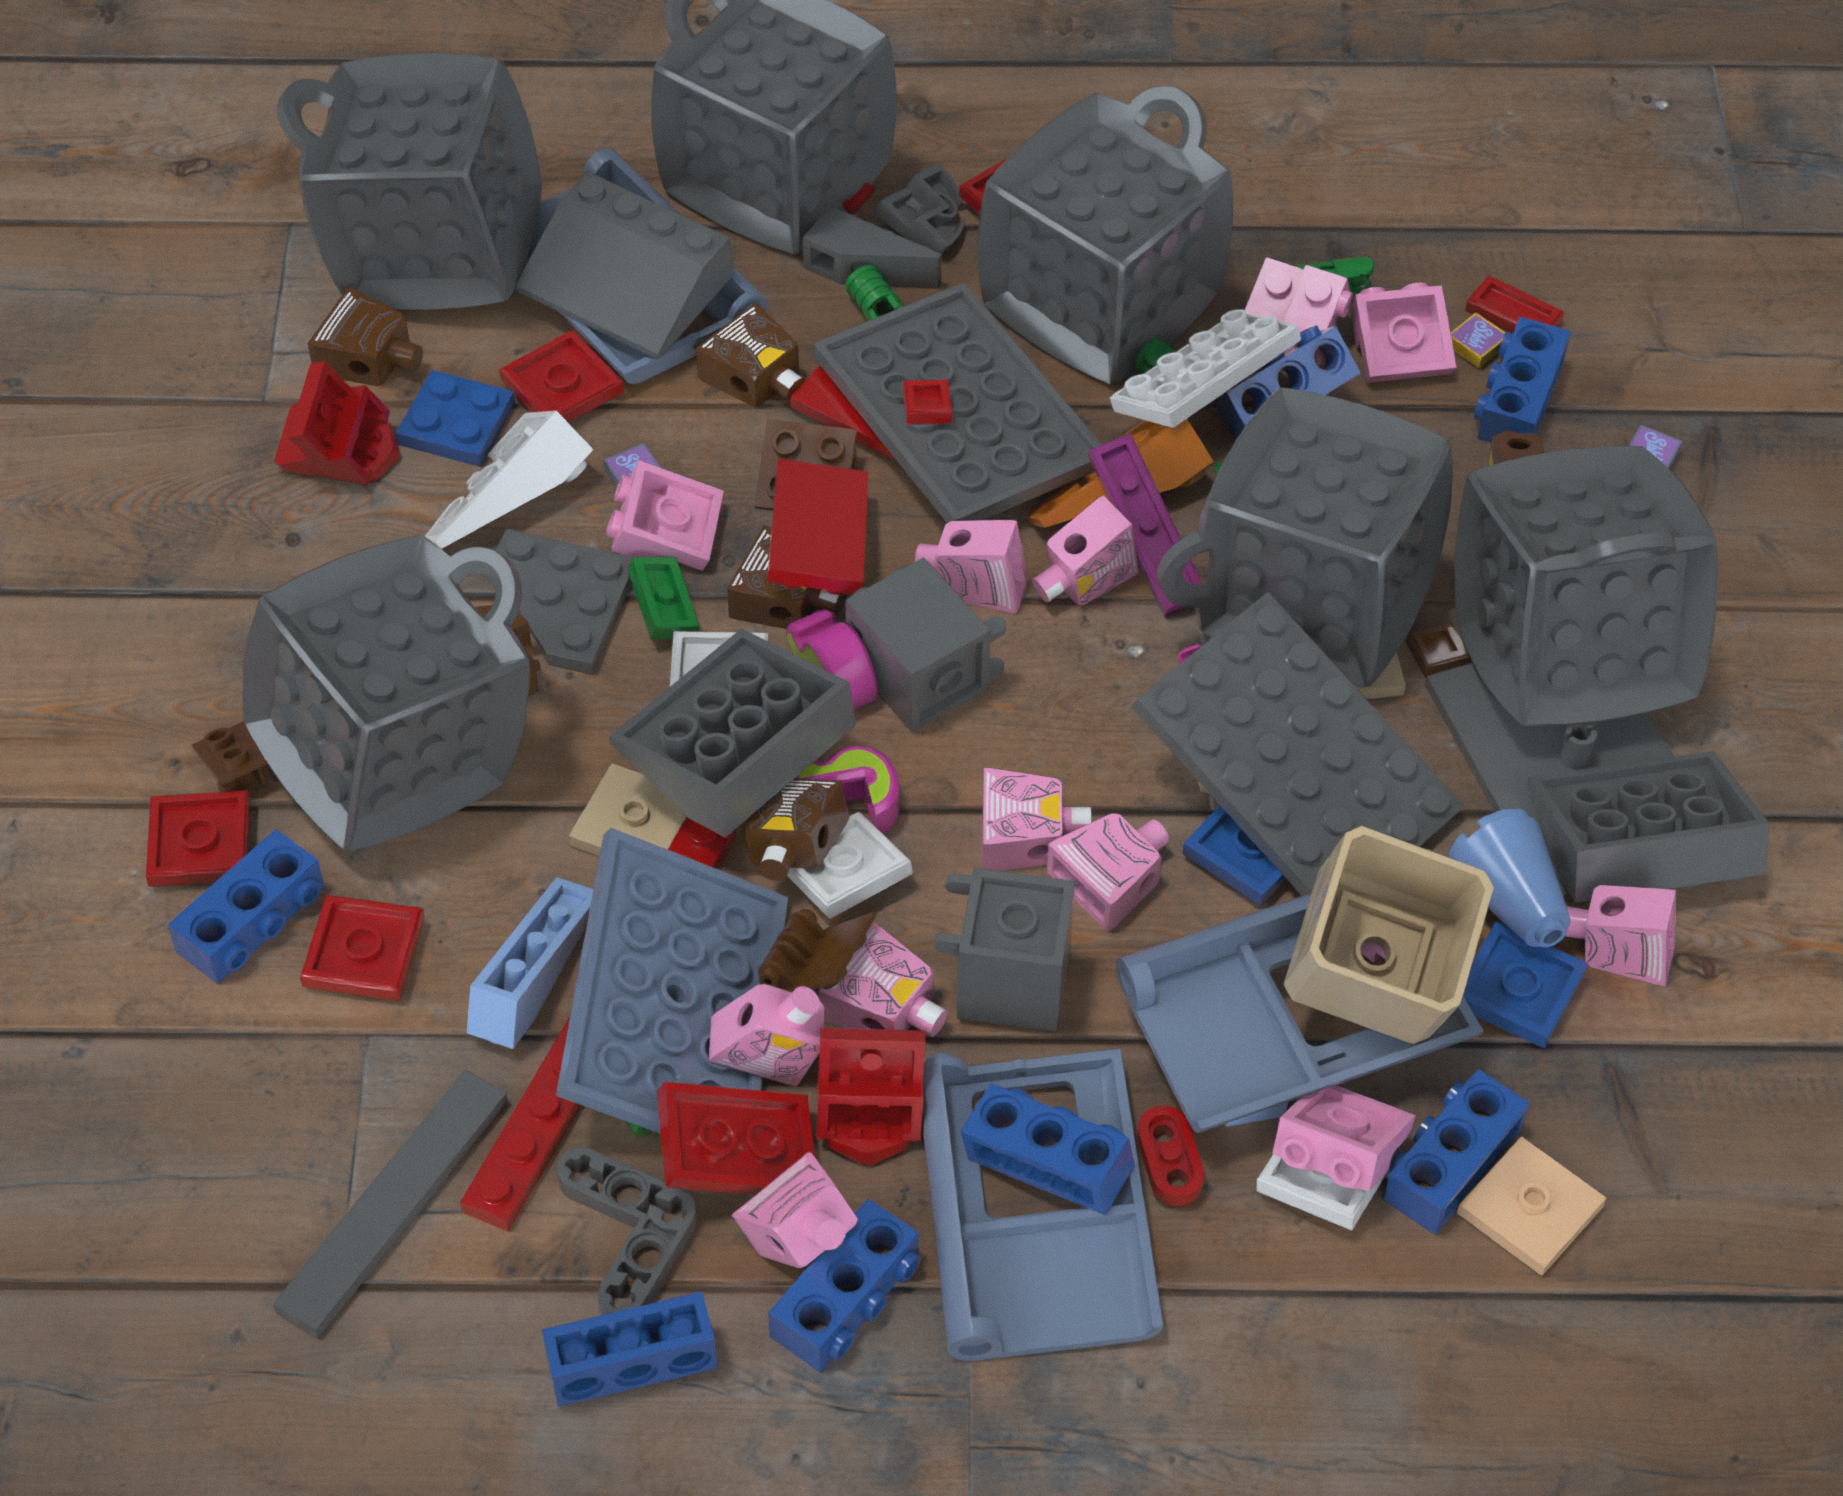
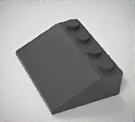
M587 171L561 199L516 284V290L659 360L735 274L730 237Z
M741 628L611 734L609 739L610 744L687 817L717 834L727 837L854 728L856 721L850 683Z
M1714 751L1528 778V788L1558 877L1575 903L1583 901L1591 903L1594 888L1599 885L1657 889L1694 888L1704 883L1724 880L1741 881L1746 877L1766 874L1769 822Z

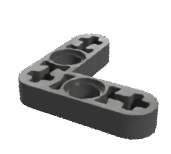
M580 1147L565 1152L557 1164L559 1188L562 1193L573 1201L634 1227L599 1286L597 1296L600 1315L651 1304L695 1231L697 1214L693 1197L683 1189L665 1188V1181L595 1150ZM584 1167L590 1168L591 1178L581 1176L578 1181L572 1179L571 1171L580 1173ZM598 1183L603 1184L601 1193H599ZM623 1185L636 1186L642 1192L636 1202L626 1205L616 1202L612 1195L617 1188ZM653 1196H655L656 1206L651 1205ZM676 1208L682 1209L683 1218L674 1217L671 1222L664 1221V1212L671 1214ZM645 1247L656 1248L663 1255L662 1260L657 1265L648 1268L638 1266L633 1261V1257L638 1250ZM629 1276L635 1281L630 1291L632 1304L623 1302L619 1308L613 1307L612 1296L615 1298L624 1296L629 1287Z

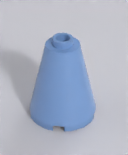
M1520 808L1503 809L1486 815L1477 821L1480 826L1478 831L1469 838L1463 832L1455 840L1448 853V858L1486 872L1494 886L1488 909L1526 944L1531 947H1551L1559 943L1566 935L1571 919L1539 823L1534 817H1530L1525 810Z

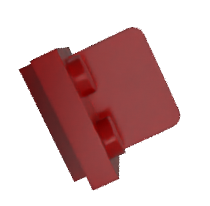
M325 361L311 363L299 402L295 403L289 410L275 456V464L283 471L289 473L328 477L333 480L369 485L371 482L381 478L400 458L395 432L388 421L390 410L366 385L350 387Z
M820 1028L817 1139H825L831 1149L865 1166L874 1165L901 1153L908 1148L911 1141H921L925 1031Z

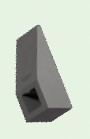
M832 206L828 207L803 237L804 269L838 284L845 285L848 277L858 268L865 265H874L880 270L889 286L938 288L941 285L940 253Z

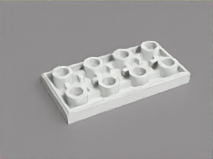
M1241 309L1227 312L1221 317L1220 323L1208 331L1194 334L1189 339V344L1177 352L1160 357L1157 360V365L1145 374L1129 378L1125 382V387L1110 398L1114 412L1174 428L1299 342L1301 336L1298 326L1277 321L1275 317L1271 316L1259 317L1247 314L1245 310Z

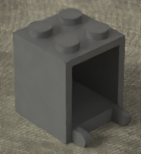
M924 557L909 566L899 567L887 578L870 587H863L857 590L850 598L846 599V624L851 625L858 633L868 651L877 678L878 695L911 733L988 690L989 683L1004 674V662L1000 658H990V643L1005 634L1006 621L996 616L982 622Z
M975 867L972 876L956 873L948 875L945 888L949 892L969 895L962 935L939 933L936 935L934 944L935 949L939 952L958 955L957 1019L1057 1032L1071 946L1075 881Z

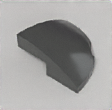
M940 163L914 175L906 188L880 200L874 210V213L886 224L907 239L940 253L945 252L955 243L965 223L963 218L958 223L957 212L964 202L958 196L959 188Z

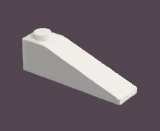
M557 411L525 413L488 454L494 462L480 472L473 473L466 482L467 489L470 491L466 498L461 496L449 504L425 537L442 549L558 486L565 480L567 482L574 480L585 469L587 463L584 459L593 451L592 447Z

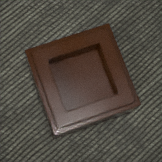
M1452 621L1408 633L1406 643L1425 678L1432 674L1469 664L1470 655Z

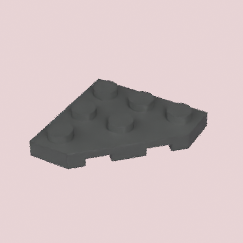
M506 529L495 552L505 556L515 566L522 585V599L518 613L528 621L529 630L540 646L541 654L548 665L593 675L632 585L628 573L632 557Z

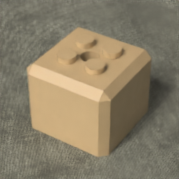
M1360 826L1346 832L1318 871L1284 986L1291 999L1295 1002L1413 1045L1428 1039L1461 1003L1494 886L1484 870L1372 829ZM1364 943H1374L1380 946L1385 953V964L1375 966L1367 963L1361 955V945Z

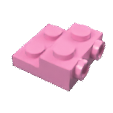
M1266 257L1245 311L1247 314L1259 317L1271 316L1275 317L1277 321L1298 326L1299 333L1316 324L1322 330L1334 327L1339 316L1346 317L1352 303L1353 293L1349 292L1348 280L1345 277L1308 265L1301 269ZM1319 348L1314 353V360L1318 367L1322 357H1325Z
M1413 283L1403 287L1402 290L1385 291L1382 287H1372L1355 295L1350 306L1356 348H1361L1367 383L1454 373L1457 367L1442 285L1428 287L1426 283Z
M638 460L630 476H621L615 491L614 501L620 502L622 505L620 511L616 509L613 511L606 530V536L614 538L611 551L630 557H676L677 562L704 571L710 560L724 490Z
M1336 1085L1301 1097L1280 1117L1272 1154L1281 1157L1290 1167L1307 1171L1315 1170L1328 1175L1339 1186L1370 1191L1389 1171L1392 1154L1412 1133L1416 1115Z

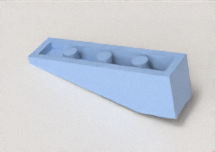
M558 877L555 878L470 985L467 1034L511 1049L516 1046L535 1021L587 926L593 895L592 888Z

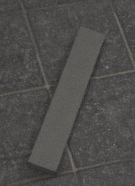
M465 1069L273 1303L275 1313L319 1338L508 1103L507 1093Z

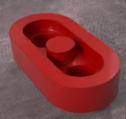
M1156 1106L1148 1109L1143 1113L1138 1123L1137 1143L1151 1189L1160 1201L1168 1205L1184 1206L1190 1204L1200 1195L1204 1180V1169L1190 1124L1185 1115L1174 1107ZM1157 1135H1166L1171 1140L1168 1142H1159L1154 1137H1156ZM1179 1179L1185 1185L1181 1187L1172 1186L1168 1181Z

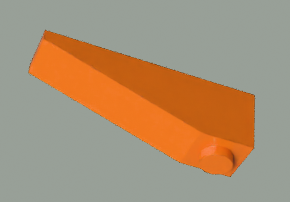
M1185 419L1174 428L1143 420L1122 435L1131 433L1159 493L1179 486L1186 488L1203 477L1204 472L1202 470L1214 462L1188 419ZM1093 471L1084 476L1085 478L1079 483L1072 481L1061 486L1026 516L1029 523L1043 528L1074 519L1102 495L1108 499L1096 472Z

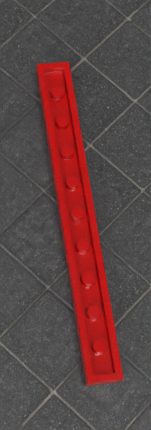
M687 817L668 850L718 869L737 837L736 829L727 837H723ZM570 1016L461 1199L462 1213L509 1231L581 1107L580 1104L556 1096Z

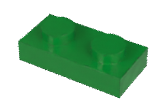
M632 557L628 573L650 640L673 639L674 631L697 632L699 624L676 557Z

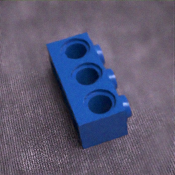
M1519 317L1514 333L1505 332L1498 357L1503 359L1502 363H1493L1486 384V388L1491 389L1489 395L1481 393L1476 406L1474 419L1481 421L1477 439L1491 443L1493 436L1504 431H1515L1518 434H1537L1565 361L1571 331Z
M1316 324L1301 331V340L1213 400L1235 441L1262 404L1276 389L1281 388L1278 383V374L1281 369L1289 377V389L1323 395L1328 394L1361 374L1336 326L1320 330ZM1317 348L1325 355L1323 369H1320L1314 360V353ZM1245 391L1253 399V409L1250 414L1243 409L1241 404V398Z
M275 829L168 924L176 953L215 983L219 984L228 974L241 969L249 956L266 940L276 937L284 928L285 923L301 908L310 906L318 898L321 890L325 888L318 859Z
M1479 1069L1476 1070L1465 1084L1461 1081L1456 1082L1444 1099L1442 1106L1445 1109L1437 1118L1431 1115L1428 1116L1418 1128L1413 1138L1414 1146L1407 1154L1400 1150L1392 1158L1389 1171L1384 1175L1388 1179L1384 1201L1436 1235L1457 1210L1459 1204L1475 1188L1521 1132L1530 1102ZM1473 1111H1483L1490 1116H1480ZM1444 1146H1455L1459 1148L1461 1151L1453 1152L1446 1149ZM1413 1181H1425L1433 1187H1421Z
M991 1083L960 1131L968 1160L1103 1215H1106L1135 1166L1129 1137L1125 1136L1116 1127L1108 1124L1099 1126L1079 1118L1077 1114L1066 1107L1056 1106L1053 1108L1035 1101L1026 1092L1017 1088L1008 1090ZM1011 1124L1006 1128H999L1000 1126ZM1052 1142H1056V1143H1057V1144H1055V1145H1053V1146L1043 1147L1044 1145H1046V1144H1048V1143H1052ZM1095 1161H1104L1098 1165H1089Z
M869 1198L855 1212L858 1221L845 1234L841 1245L833 1250H825L816 1257L768 1312L770 1338L820 1373L832 1359L838 1361L845 1356L854 1342L857 1329L865 1320L872 1322L879 1316L887 1303V1294L898 1281L902 1284L906 1283L917 1270L921 1260L919 1256V1232ZM876 1246H887L892 1250L888 1253L878 1254L870 1249ZM846 1283L856 1284L860 1287L853 1292H844L838 1289L840 1285ZM815 1321L827 1325V1327L819 1331H811L804 1328L806 1324Z
M702 1291L542 1329L547 1362L558 1407L717 1369L715 1338Z

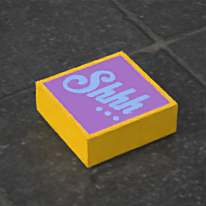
M1476 312L1450 332L1454 352L1477 368H1481L1499 353L1505 334L1504 331Z

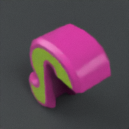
M825 609L788 624L786 638L792 654L850 683L854 710L876 700L878 683L874 667L864 643L851 625L843 622L836 623L834 613Z
M853 745L839 749L825 762H820L819 758H817L794 778L842 781L846 802L865 799L870 822L882 834L888 832L898 819L900 805L898 773L888 756L873 747Z

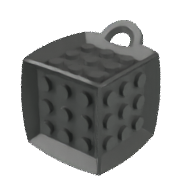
M666 0L664 19L672 42L654 66L651 90L652 136L657 166L664 190L690 208L729 230L779 250L793 254L803 251V237L828 207L832 206L846 212L842 202L845 199L850 200L862 188L865 182L872 185L890 160L896 124L897 89L895 65L889 36L866 20L830 0H708L716 6L719 12L706 28L695 35L689 27L687 20L688 8L695 0Z
M442 53L372 57L341 63L328 83L315 79H301L288 86L280 96L277 104L279 123L292 143L302 150L298 180L304 208L316 246L341 295L350 287L393 309L410 310L474 307L505 302L509 299L521 276L533 243L540 210L542 181L534 138L525 108L514 81L501 59ZM316 102L328 107L325 127L320 137L311 132L302 120L301 111L307 103Z
M1157 86L1145 90L1129 105L1103 94L1094 93L1071 106L1036 131L1006 159L986 182L980 211L977 242L979 279L984 305L1006 324L1042 350L1068 365L1109 384H1116L1137 371L1135 369L1136 359L1142 348L1150 340L1160 337L1167 344H1172L1201 315L1219 293L1224 277L1233 226L1231 172L1203 148L1206 140L1207 124L1204 112L1196 99L1187 92L1170 86ZM1170 111L1178 116L1182 123L1183 132L1177 147L1161 140L1144 127L1147 120L1154 113Z
M1278 388L1257 410L1228 453L1201 512L1197 532L1179 540L1163 556L1157 569L1158 584L1164 596L1171 603L1181 607H1195L1200 630L1211 637L1215 636L1265 593L1269 592L1353 685L1361 687L1371 686L1387 667L1409 633L1435 574L1444 544L1451 508L1453 481L1452 445L1449 440L1423 427L1362 404L1308 391ZM1209 551V569L1206 583L1190 584L1186 582L1183 578L1185 565L1196 555Z
M1603 446L1559 450L1521 457L1471 471L1467 475L1460 506L1455 548V599L1458 628L1465 647L1482 680L1500 704L1521 725L1557 726L1620 719L1678 705L1696 699L1700 695L1709 664L1716 623L1718 596L1717 539L1693 496L1664 463L1643 446Z
M417 535L382 543L339 557L285 582L260 597L251 623L243 665V711L245 725L260 752L286 790L309 817L343 850L353 851L372 846L428 826L470 805L504 784L514 762L525 724L530 676L529 658L521 642L510 627L521 605V580L515 566L505 556L484 547L466 548L449 556L427 537ZM473 574L487 576L495 587L494 604L485 616L471 604L459 586L466 577Z

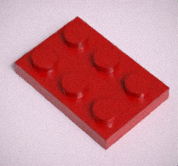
M664 1082L657 1089L665 1188L757 1195L808 1152L815 1157L808 1095Z

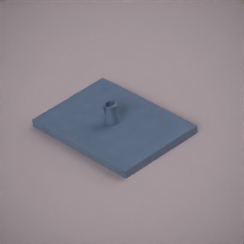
M610 828L603 835L556 1096L661 1134L657 1089L664 1082L761 1091L763 1077L709 1061L711 1017L756 985H761L759 983L758 969L768 955L772 945L776 942L779 934L783 932L788 897Z

